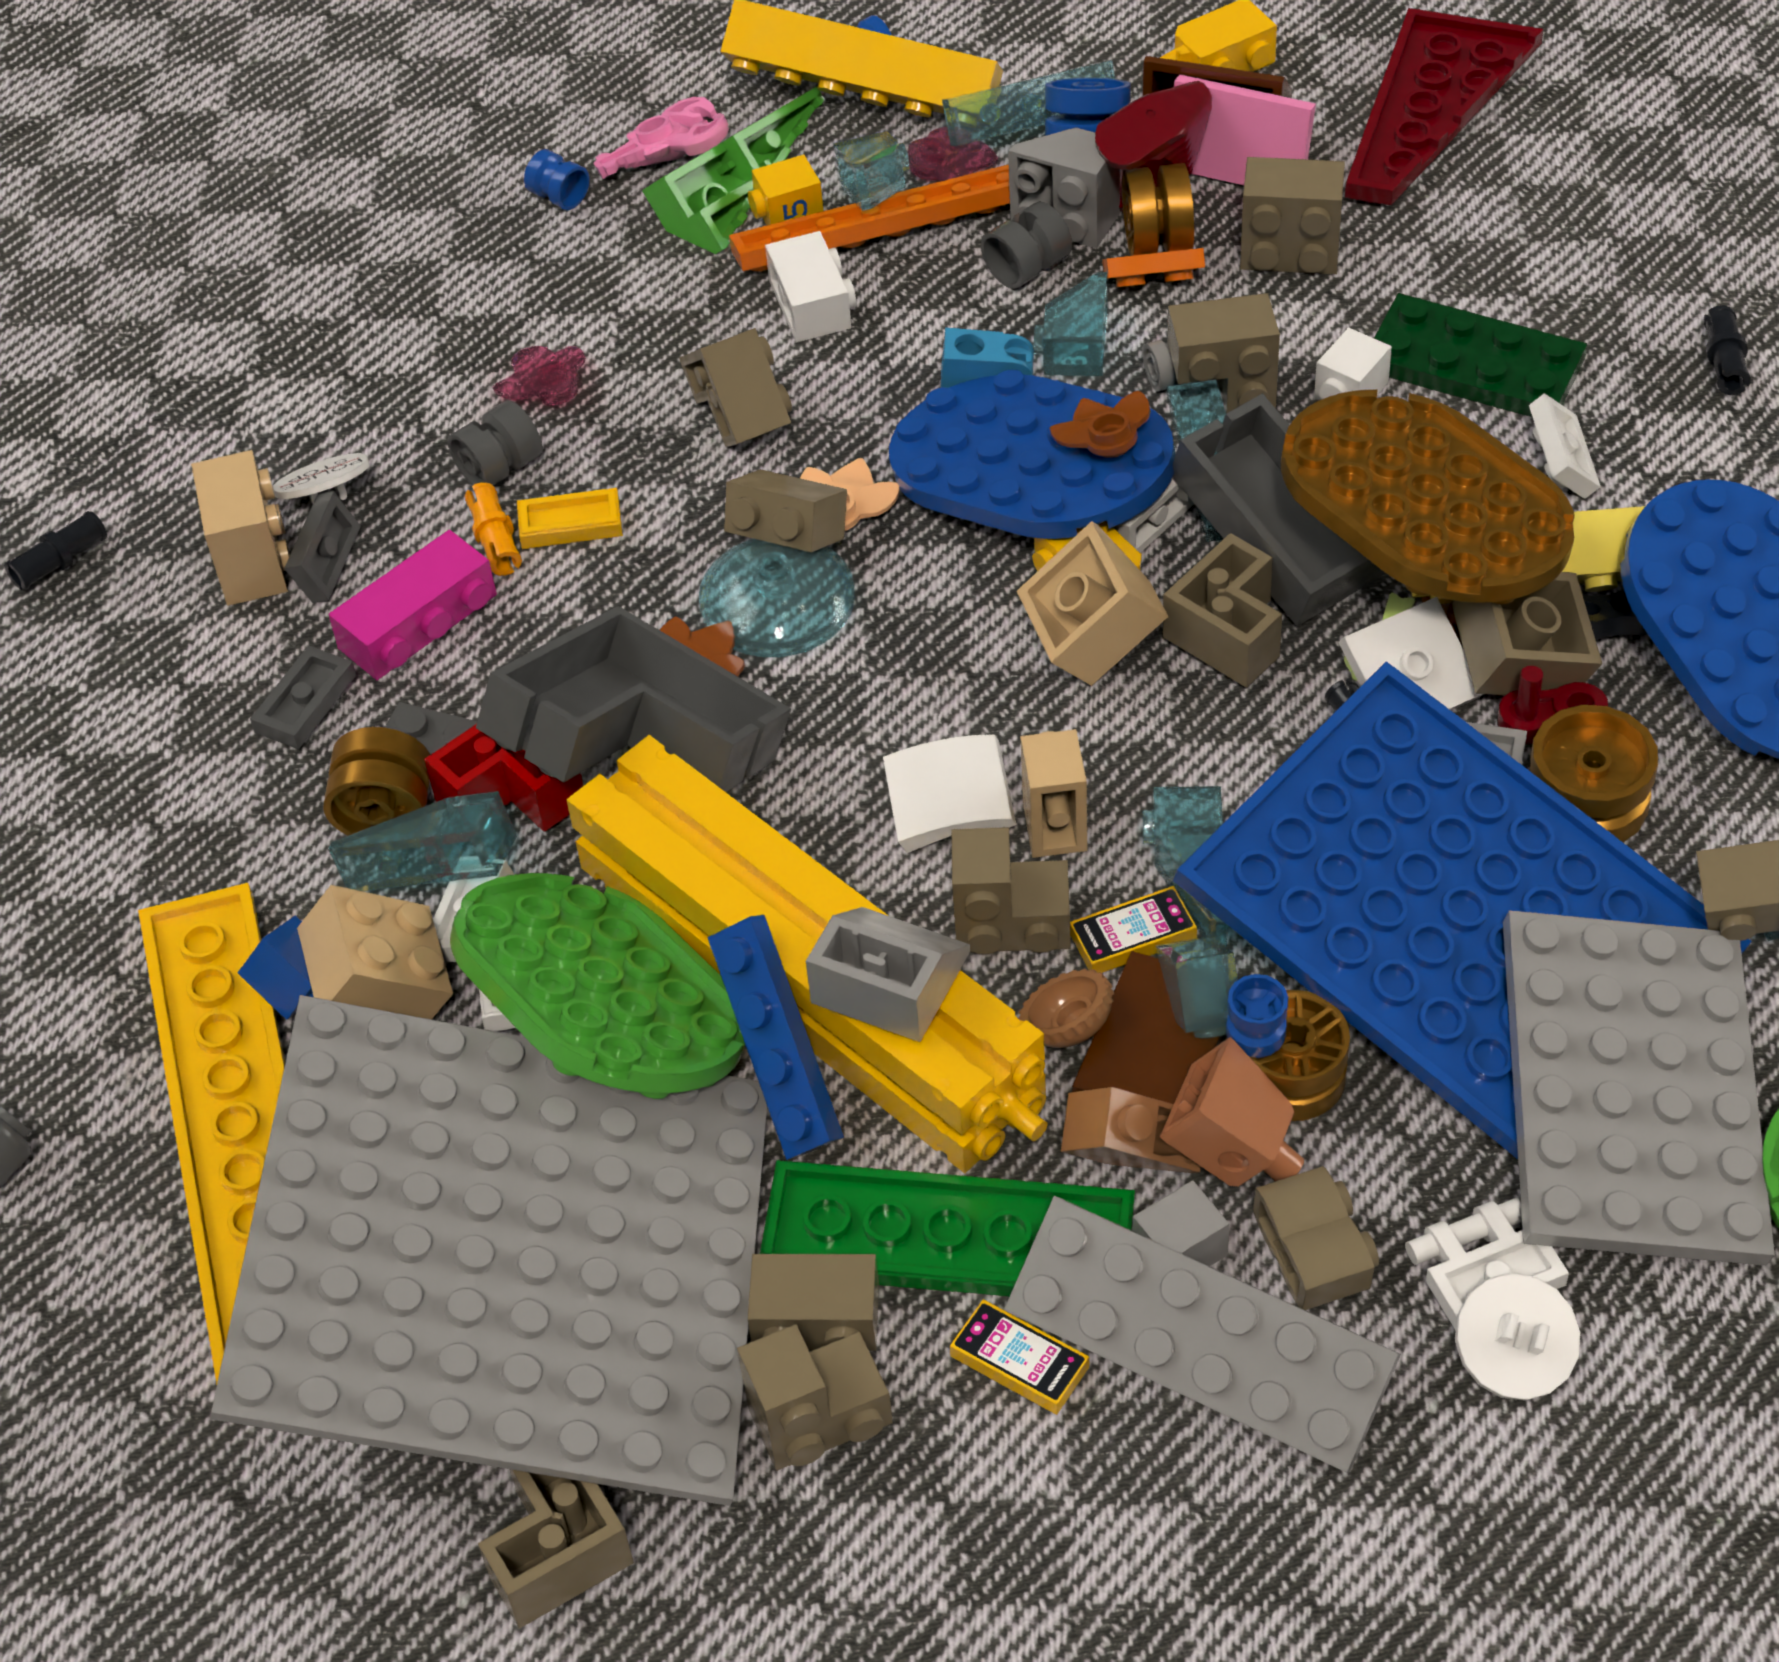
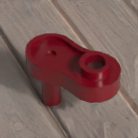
M1526 666L1521 671L1519 689L1509 692L1502 698L1499 704L1497 726L1527 731L1525 744L1531 745L1542 723L1560 710L1580 705L1608 706V699L1598 687L1585 682H1572L1557 688L1541 690L1543 671L1537 666Z

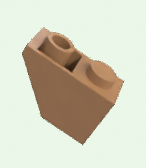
M1114 1087L1068 1093L1061 1152L1117 1166L1184 1173H1200L1201 1167L1160 1138L1174 1104Z

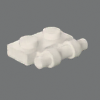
M1513 1198L1499 1205L1494 1201H1489L1475 1207L1473 1215L1449 1225L1445 1221H1440L1425 1227L1424 1235L1405 1243L1407 1254L1414 1265L1432 1258L1442 1262L1427 1269L1426 1283L1455 1331L1456 1317L1467 1295L1487 1279L1514 1273L1535 1276L1556 1289L1567 1284L1569 1272L1553 1247L1524 1244L1523 1230L1515 1232L1512 1228L1513 1225L1522 1222L1521 1202L1518 1198ZM1481 1238L1491 1242L1467 1253L1462 1247Z

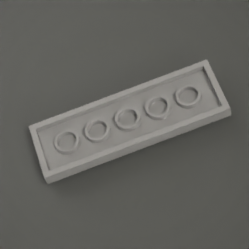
M1056 1196L1051 1201L1004 1308V1311L1346 1473L1351 1472L1401 1356L1396 1351Z

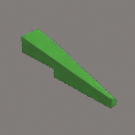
M817 87L811 89L643 189L642 192L665 230L714 254L726 249L730 244L728 241L729 235L733 234L736 228L742 225L748 217L746 214L750 209L748 191L754 190L751 170L777 163L787 158L791 152V145L797 136L803 133L808 126V119L814 110L825 100Z

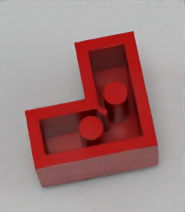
M477 724L424 759L435 801L467 831L509 802H512L545 832L570 815L566 799L584 786L581 773L566 782L548 776L538 766L524 758L525 750L513 752L497 744L496 740L476 729Z

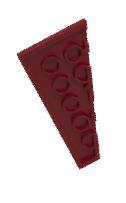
M1408 8L1346 181L1345 198L1392 205L1542 44L1544 29Z

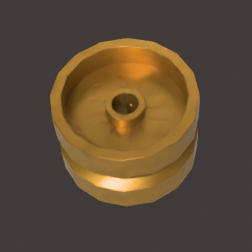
M1580 705L1560 710L1542 723L1533 739L1529 771L1624 843L1639 832L1648 815L1651 789L1655 783L1658 768V746L1648 728L1630 714L1608 706Z

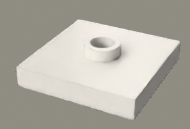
M1437 597L1347 635L1338 642L1360 686L1387 661L1450 710L1478 699L1483 695L1475 693L1464 649Z

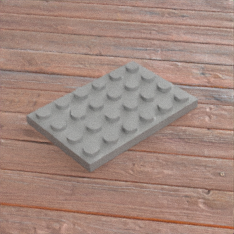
M1509 910L1503 921L1524 1244L1766 1266L1775 1256L1769 1198L1763 1175V1144L1740 940H1728L1721 936L1720 931Z

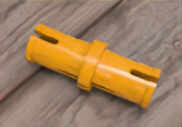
M483 482L474 484L472 488L477 502L473 492L467 490L465 493V501L474 520L472 531L475 540L478 543L481 542V545L484 547L493 574L498 576L512 574L514 569L510 563L509 556L512 559L513 565L518 569L521 566L522 559L512 537L514 527L511 517L503 512L496 488L492 484Z

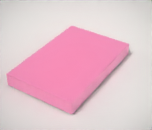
M1179 75L1175 79L1174 87L1200 81L1207 86L1212 95L1211 113L1191 174L1244 185L1247 157L1308 160L1316 103L1185 75Z

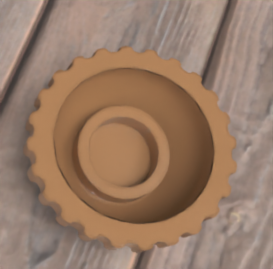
M1087 969L1080 971L1072 970L1066 974L1062 973L1057 978H1051L1046 984L1040 985L1037 991L1030 994V998L1023 1003L1024 1007L1019 1011L1020 1017L1018 1019L1021 1021L1027 1020L1044 1033V1045L1047 1047L1066 1048L1078 1045L1095 1035L1105 1024L1113 1002L1112 995H1114V991L1111 989L1113 986L1101 972L1097 973L1094 969L1091 971Z

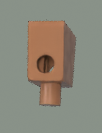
M1231 1037L1191 1064L1161 1132L1160 1138L1229 1186L1239 1187L1262 1171L1276 1182L1297 1175L1304 1164V1158L1284 1141L1294 1114L1292 1103Z

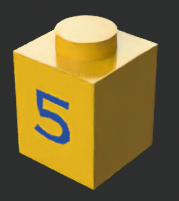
M804 154L751 170L754 190L748 191L750 208L756 219L762 218L766 226L823 211L821 182Z

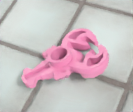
M691 97L680 100L666 108L661 115L641 122L636 129L626 135L629 142L617 148L612 153H601L596 156L594 165L601 178L605 179L607 176L616 173L618 168H636L676 160L685 154L688 156L702 154L717 146L727 136L729 131L728 123L724 114H717L714 105L705 97ZM705 119H712L713 121L708 123Z

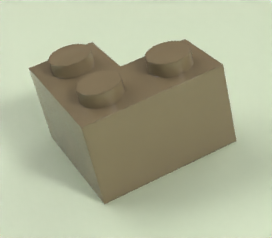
M1268 293L1168 306L1167 343L1178 384L1217 379L1226 414L1262 393L1276 408L1280 333Z
M756 328L679 357L696 404L708 400L725 447L739 444L791 423L788 415L792 411L790 397L785 387L781 383L777 384L770 368V365L774 364L772 350L766 338L758 336Z
M1232 533L1227 535L1163 594V607L1168 615V618L1163 621V637L1247 688L1280 657L1282 613L1267 605L1271 600L1273 557Z
M1009 827L951 829L952 889L956 940L970 944V952L977 954H991L996 951L1031 950L1034 952H1049L1054 949H1071L1068 860L1011 862Z
M797 1324L737 1348L748 1409L776 1471L790 1465L804 1466L819 1459L826 1450L848 1441H866L876 1436L883 1427L893 1423L888 1389L860 1332L809 1352Z
M509 1469L517 1495L529 1515L479 1542L478 1546L489 1577L519 1629L634 1563L625 1528L598 1484Z

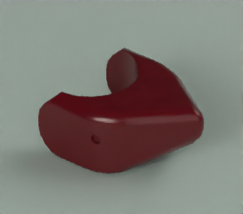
M1194 81L1146 94L1124 106L1097 125L1095 143L1099 154L1111 167L1120 169V212L1123 213V170L1149 167L1153 175L1155 187L1157 171L1160 165L1185 163L1189 176L1191 175L1212 109V95L1204 83Z

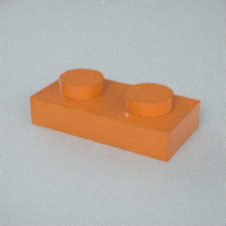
M1204 248L1102 259L1104 279L1116 278L1117 287L1146 284L1145 274L1164 272L1165 282L1194 279L1193 269L1205 268Z

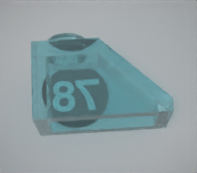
M888 131L833 143L841 188L862 211L872 209L906 187L903 172L909 171L907 150L904 143H898Z
M1107 272L1093 274L1045 305L1044 325H1035L1034 355H1043L1044 375L1103 376L1108 311Z
M1212 935L1156 945L1158 960L1176 1023L1186 1033L1194 1031V1037L1211 1038L1226 1034L1228 993L1234 982L1238 980L1234 952Z

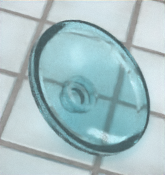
M758 539L742 542L718 557L706 571L699 590L700 610L705 625L708 627L717 623L731 621L735 633L733 649L758 657L792 656L807 652L824 644L845 625L852 613L855 601L854 581L851 571L841 556L828 546L814 552H807Z

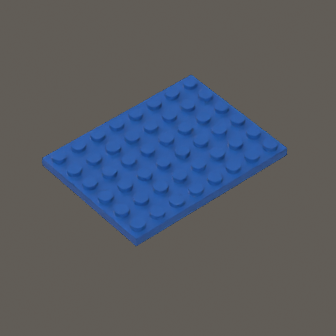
M1387 661L1177 869L1173 879L1177 885L1307 990L1337 1007L1348 1023L1517 1159L1518 1150L1503 921L1509 910L1708 930L1703 903ZM1750 939L1740 941L1742 954L1752 942Z

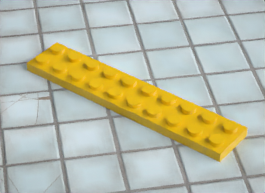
M249 883L138 910L216 1385L285 1067V1057L275 1008L237 973L262 940L254 898Z

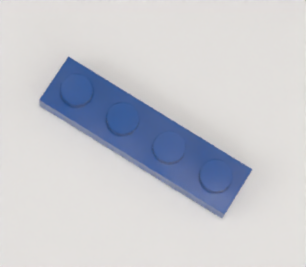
M765 915L750 916L707 937L786 1160L803 1156L844 1138Z

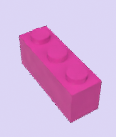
M447 530L328 614L338 649L376 681L394 668L404 664L408 658L433 640L442 637L450 628L475 610L481 609L489 600L497 595L490 562L453 531Z

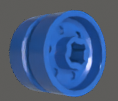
M1069 78L1047 82L1045 84V108L1058 114L1045 119V136L1072 128L1096 132L1097 125L1131 103V83L1110 78Z

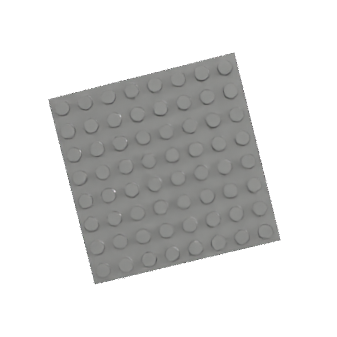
M300 995L210 1419L731 1506L734 1498L743 1393V1378L737 1348L747 1344L752 1254H755L767 1104L759 1081L727 1075L709 1087L686 1092L669 1093L665 1098L653 1099L639 1092L605 1086L580 1076L565 1075L557 1071L552 1061L540 1053L525 1037Z

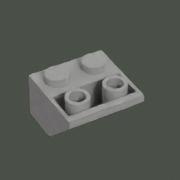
M1072 128L1012 145L1008 150L1011 221L1016 214L1038 201L1045 202L1055 208L1063 217L1069 228L1072 242L1098 248L1120 214V169L1111 167L1101 157L1095 143V132Z
M864 907L833 915L806 959L811 1003L921 1042L968 957L970 944Z

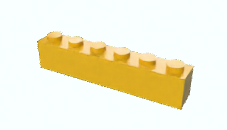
M734 0L720 50L732 62L731 68L746 74L757 75L759 69L774 72V78L781 82L797 86L801 85L803 79L818 83L817 89L836 96H844L845 90L862 94V101L877 106L887 107L888 101L905 104V111L922 117H931V113L934 111L949 115V122L967 128H974L976 122L989 125L1003 74L1002 68L995 60L746 0Z

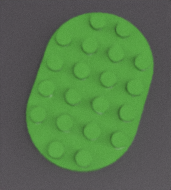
M525 873L495 878L473 888L462 898L461 907L454 916L450 933L451 951L459 968L540 1053L552 1061L557 1071L569 1076H580L605 1086L639 1092L649 1098L661 1099L667 1097L669 1093L686 1092L712 1086L727 1076L738 1064L745 1042L721 975L661 917L641 902L608 886L603 894L591 886L572 885L574 880L572 876L548 873Z

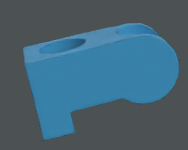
M945 327L940 388H949L969 380L998 375L1006 370H1019L1024 375H1033V345L1028 339L1015 334Z

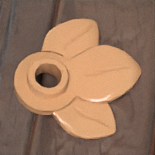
M863 458L852 461L832 475L816 468L807 467L800 477L801 479L847 489L845 531L854 527L860 519L879 516L888 511L897 501L900 492L899 485L896 482L874 483L870 469Z

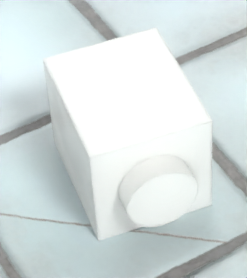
M1348 327L1316 363L1314 399L1319 401L1339 393L1357 390L1378 389V395L1389 382L1392 346Z

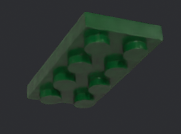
M1401 293L1397 294L1374 339L1392 346L1389 378L1532 417L1529 405L1544 393L1561 405L1564 404L1585 360L1587 343Z

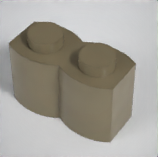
M1322 1166L1256 1188L1253 1204L1256 1221L1270 1251L1278 1261L1286 1285L1298 1307L1308 1310L1371 1288L1374 1268L1379 1265L1378 1252L1371 1235L1367 1231L1360 1232L1349 1217L1353 1215V1204L1350 1194L1342 1181L1334 1182L1327 1169Z

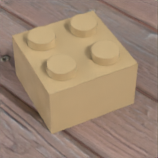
M252 450L192 463L204 536L227 606L288 592L284 575L286 570L284 568L290 553L286 539L277 540V535L286 534L279 505H269L267 501L275 498L268 468L258 470Z
M330 885L297 927L314 998L432 1020L453 994L430 907L427 905Z

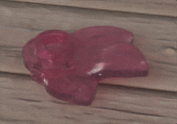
M950 126L932 130L928 137L911 142L906 155L909 161V169L914 175L925 180L939 179L940 181L972 174L978 170L997 164L998 156L986 143L976 139H968L966 130Z
M531 346L521 349L511 358V366L514 373L508 378L497 382L492 388L496 395L508 400L518 401L537 396L545 405L563 404L571 400L578 392L577 383L579 375L577 371L586 361L585 354L576 346H567L556 353L543 346Z

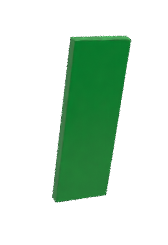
M776 1160L760 1254H876L879 1285L1010 1297L1054 1196L1132 1230L1135 1190Z

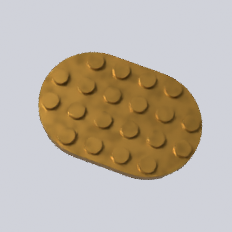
M1378 389L1350 391L1329 396L1308 406L1297 415L1288 427L1281 456V472L1286 487L1294 500L1392 578L1403 583L1412 593L1432 595L1461 602L1508 604L1516 598L1534 593L1550 584L1560 575L1569 561L1575 539L1573 528L1575 515L1568 498L1562 490L1544 473L1476 423L1443 403L1409 393L1408 401L1394 396L1377 398Z

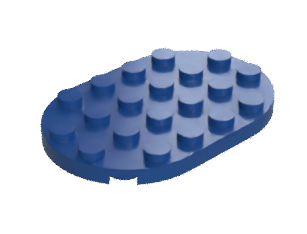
M1006 370L998 375L969 380L949 388L943 387L932 390L927 394L926 400L917 405L897 424L889 444V460L896 483H898L901 492L913 502L937 512L1017 535L1044 539L1075 537L1077 535L1076 528L1084 529L1091 521L1097 525L1106 521L1108 528H1111L1138 515L1152 505L1168 487L1174 475L1173 461L1176 453L1172 432L1167 422L1151 408L1149 419L1137 429L1138 439L1136 443L1119 457L1106 458L1093 454L1088 448H1070L1058 444L1051 435L1050 427L1055 424L1073 421L1074 412L1081 399L1087 398L1114 408L1124 397L1058 380L1024 375L1019 370Z
M1695 480L1673 486L1657 495L1644 507L1626 535L1625 554L1620 567L1622 584L1627 600L1640 624L1709 722L1728 740L1754 756L1760 751L1779 758V501L1758 489L1725 480Z

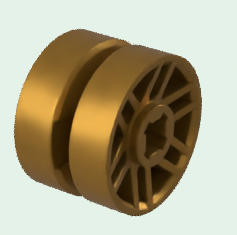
M1185 163L1160 165L1157 171L1156 187L1149 167L1123 170L1122 203L1125 233L1130 256L1157 253L1159 249V234H1161L1163 247L1166 252L1193 249V199L1189 174Z
M384 727L360 728L341 736L333 747L323 805L324 814L331 825L347 836L373 843H390L404 840L419 831L424 823L427 792L430 783L424 760L430 755L427 748L409 734Z
M1286 990L1288 1009L1284 1043L1278 1051L1269 1056L1250 1058L1292 1103L1294 1114L1291 1121H1304L1329 1111L1340 1099L1346 1082L1350 1031L1341 1011L1320 996L1307 991Z

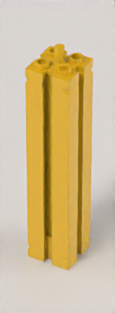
M650 734L616 760L618 772L609 779L599 773L566 799L572 827L583 835L576 840L581 868L595 880H603L605 887H611L631 896L656 913L719 974L720 971L707 937L750 916L765 915L814 1054L935 1151H943L947 1155L948 1161L964 1174L980 1159L986 1161L997 1153L1005 1140V1132L1002 1129L1007 1125L1013 1129L1016 1128L1031 1141L1038 1140L1044 1134L1048 1123L1038 1115L1046 1101L1045 1073L1043 1072L1045 1068L1044 1033L1029 1021L1019 1020L1013 1009L961 970L921 1042L811 1003L806 959L831 917L860 907L884 915L887 914L675 753H667L665 746Z

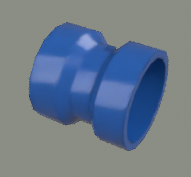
M548 149L540 150L533 155L524 173V184L529 192L542 198L549 197L552 204L564 210H571L578 206L585 197L589 187L590 179L586 168L571 161L565 162L561 155Z
M1248 975L1234 982L1229 990L1226 1036L1227 1039L1231 1037L1249 1057L1261 1058L1269 1056L1278 1051L1285 1041L1288 995L1285 987L1278 980L1267 975Z

